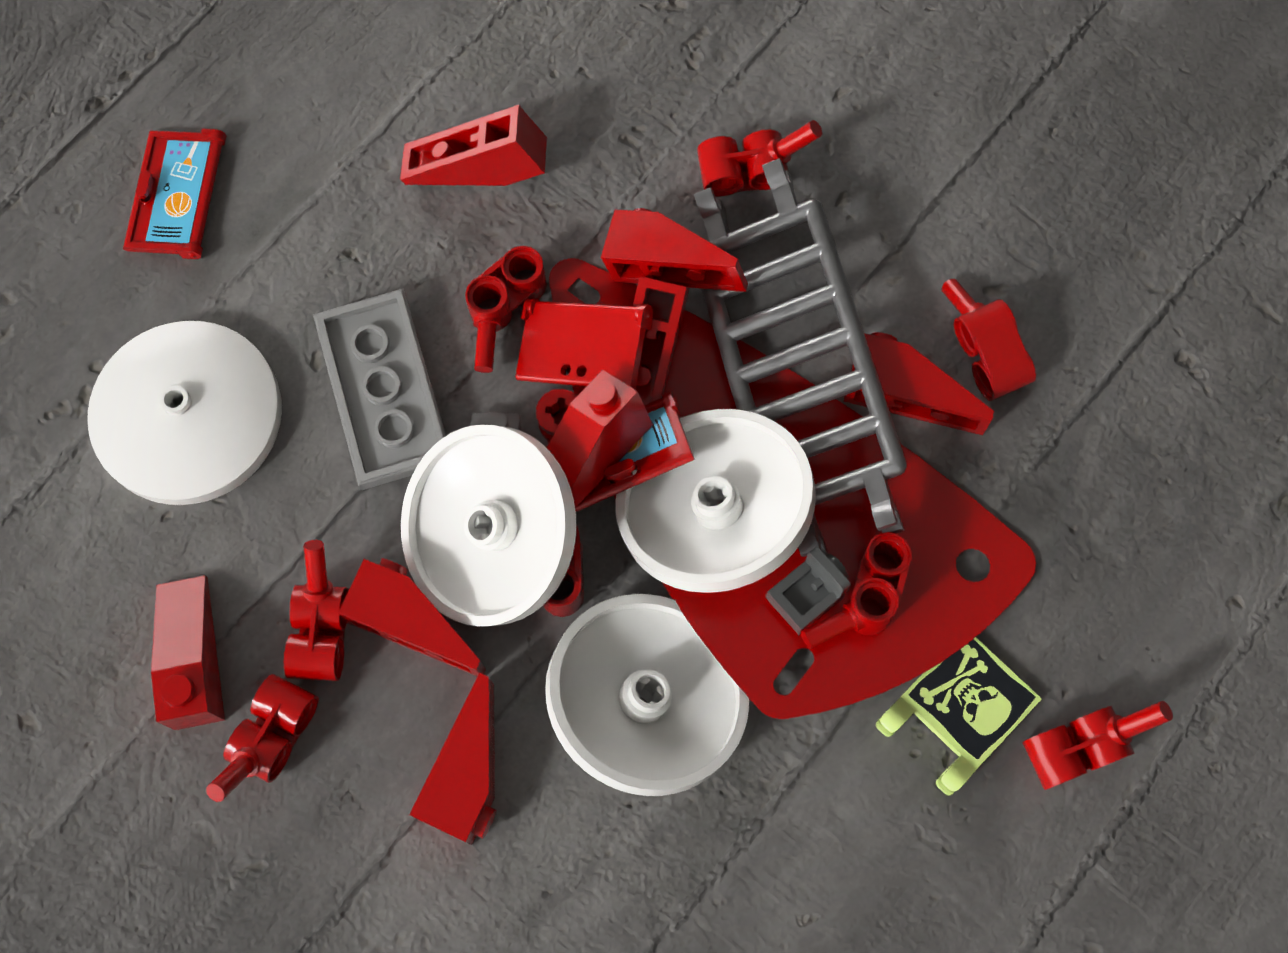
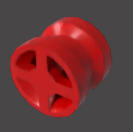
M553 389L545 393L538 401L536 418L539 430L543 438L548 442L553 437L569 404L577 397L572 391ZM560 408V413L552 417L551 414L553 415L555 412L559 411Z

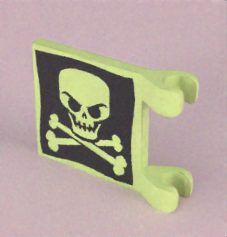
M975 637L946 660L924 672L876 722V727L886 737H891L914 713L959 756L936 780L937 787L949 796L958 791L980 765L1042 698Z

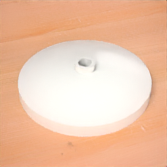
M204 321L168 323L143 332L130 340L104 366L96 380L89 401V436L96 456L103 467L120 484L134 494L157 503L169 505L197 504L218 498L234 490L259 469L273 448L278 435L282 415L281 394L277 379L263 355L250 341L239 333L227 327Z
M715 409L682 417L680 421L695 460L616 494L615 511L621 536L636 562L647 573L674 588L692 592L713 593L733 590L752 584L772 573L786 562L799 547L808 532L815 510L816 491L807 456L799 442L784 427L765 416L753 412L736 409Z
M474 425L450 433L425 454L416 467L405 493L401 514V540L406 564L416 586L439 612L457 622L472 626H496L513 623L541 608L557 590L567 572L576 538L575 504L571 487L563 469L553 454L542 443L517 429L496 425Z
M651 594L623 595L600 602L586 610L563 634L553 652L546 675L545 692L548 715L556 736L565 751L585 772L598 781L617 790L635 795L663 796L686 791L707 780L733 754L743 736L748 719V696L729 676L696 634L676 601L663 596Z

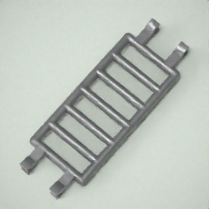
M780 158L762 165L778 213L729 232L723 203L720 199H716L712 188L710 187L695 193L694 197L703 218L709 242L727 253L803 222H808L814 244L743 272L748 282L747 291L818 262H821L828 285L732 323L730 322L724 300L743 292L702 289L736 409L753 412L777 421L862 389L870 415L812 435L798 442L807 458L876 433L884 460L815 484V505L866 488L876 528L879 531L882 530L883 533L904 531L887 480L905 472L907 468L906 460L821 202L816 199H809L798 204L790 174L787 170H784ZM834 303L841 328L743 365L736 341ZM848 346L855 371L756 408L749 383ZM815 513L813 514L808 532L798 547L802 557L807 556L815 547L820 548L825 555L828 554Z

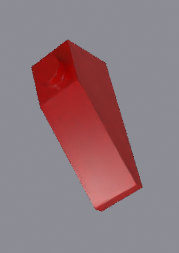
M516 105L404 144L400 180L405 185L507 186L545 173L547 136L521 106Z
M645 208L614 210L601 254V259L614 282L638 284L639 276L690 288L747 291L748 282L738 258L659 212H653Z
M639 276L633 306L648 304L653 309L651 330L645 332L635 388L645 406L663 398L662 394H664L690 287Z
M864 333L890 413L983 436L993 419L994 410L911 345L899 342L897 338L887 333ZM852 363V367H851V372H852V371H855V367H854V364H853V363ZM862 389L844 396V402L867 407Z
M604 370L569 404L547 446V449L553 454L567 477L575 508L605 477V469L618 463L653 425L638 391Z
M381 558L379 565L363 559L338 612L348 624L475 676H478L479 672L485 674L486 668L480 659L411 578L406 576L409 571L407 568L384 558Z
M205 575L156 585L151 661L155 715L157 723L173 730L225 721L208 577Z
M480 672L409 814L470 845L473 844L476 836L482 839L486 836L497 812L496 809L491 807L495 799L494 684L488 676Z

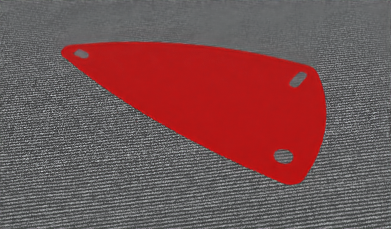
M568 258L556 263L551 269L549 283L552 302L584 303L567 291L579 278L599 292L600 299L596 304L633 306L637 285L614 282L609 272L580 259ZM685 310L664 394L671 391L673 396L677 398V405L682 415L679 418L707 410L736 409L712 324ZM741 340L736 341L743 365L767 356ZM570 366L567 368L568 374L571 370ZM790 369L782 370L749 383L756 408L815 386ZM572 385L573 392L577 396L586 388L585 386ZM833 399L775 422L784 427L799 441L863 416L837 399ZM875 433L807 459L812 470L814 483L817 484L882 461L884 457ZM901 444L907 468L903 474L888 479L887 482L904 527V531L896 534L904 537L909 543L912 550V560L899 608L886 629L881 633L868 636L850 629L812 649L806 646L802 635H798L765 598L771 588L805 562L807 556L802 557L799 548L772 573L752 584L737 589L706 593L686 591L665 583L663 585L671 598L676 601L696 634L754 705L771 718L789 719L833 710L882 694L914 679L966 646L991 625L1032 579L1036 569V559L1031 547L970 495ZM866 488L815 505V517L824 538L828 554H832L843 564L848 573L847 579L850 582V586L844 598L812 625L843 611V604L851 599L859 571V562L868 544L877 534L883 533L882 530L879 531L876 528ZM975 549L985 554L990 563V571L987 577L977 582L964 579L956 568V560L961 552ZM880 553L874 555L876 563L882 568H896V564L890 556ZM866 598L860 601L862 608L868 614L874 616L884 614L882 606L874 599ZM801 648L809 649L814 655L813 664L791 693L787 695L778 694L773 686L774 680L797 650Z

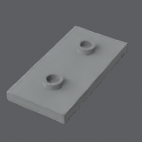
M404 289L313 314L358 486L361 490L412 476L425 454L447 435Z

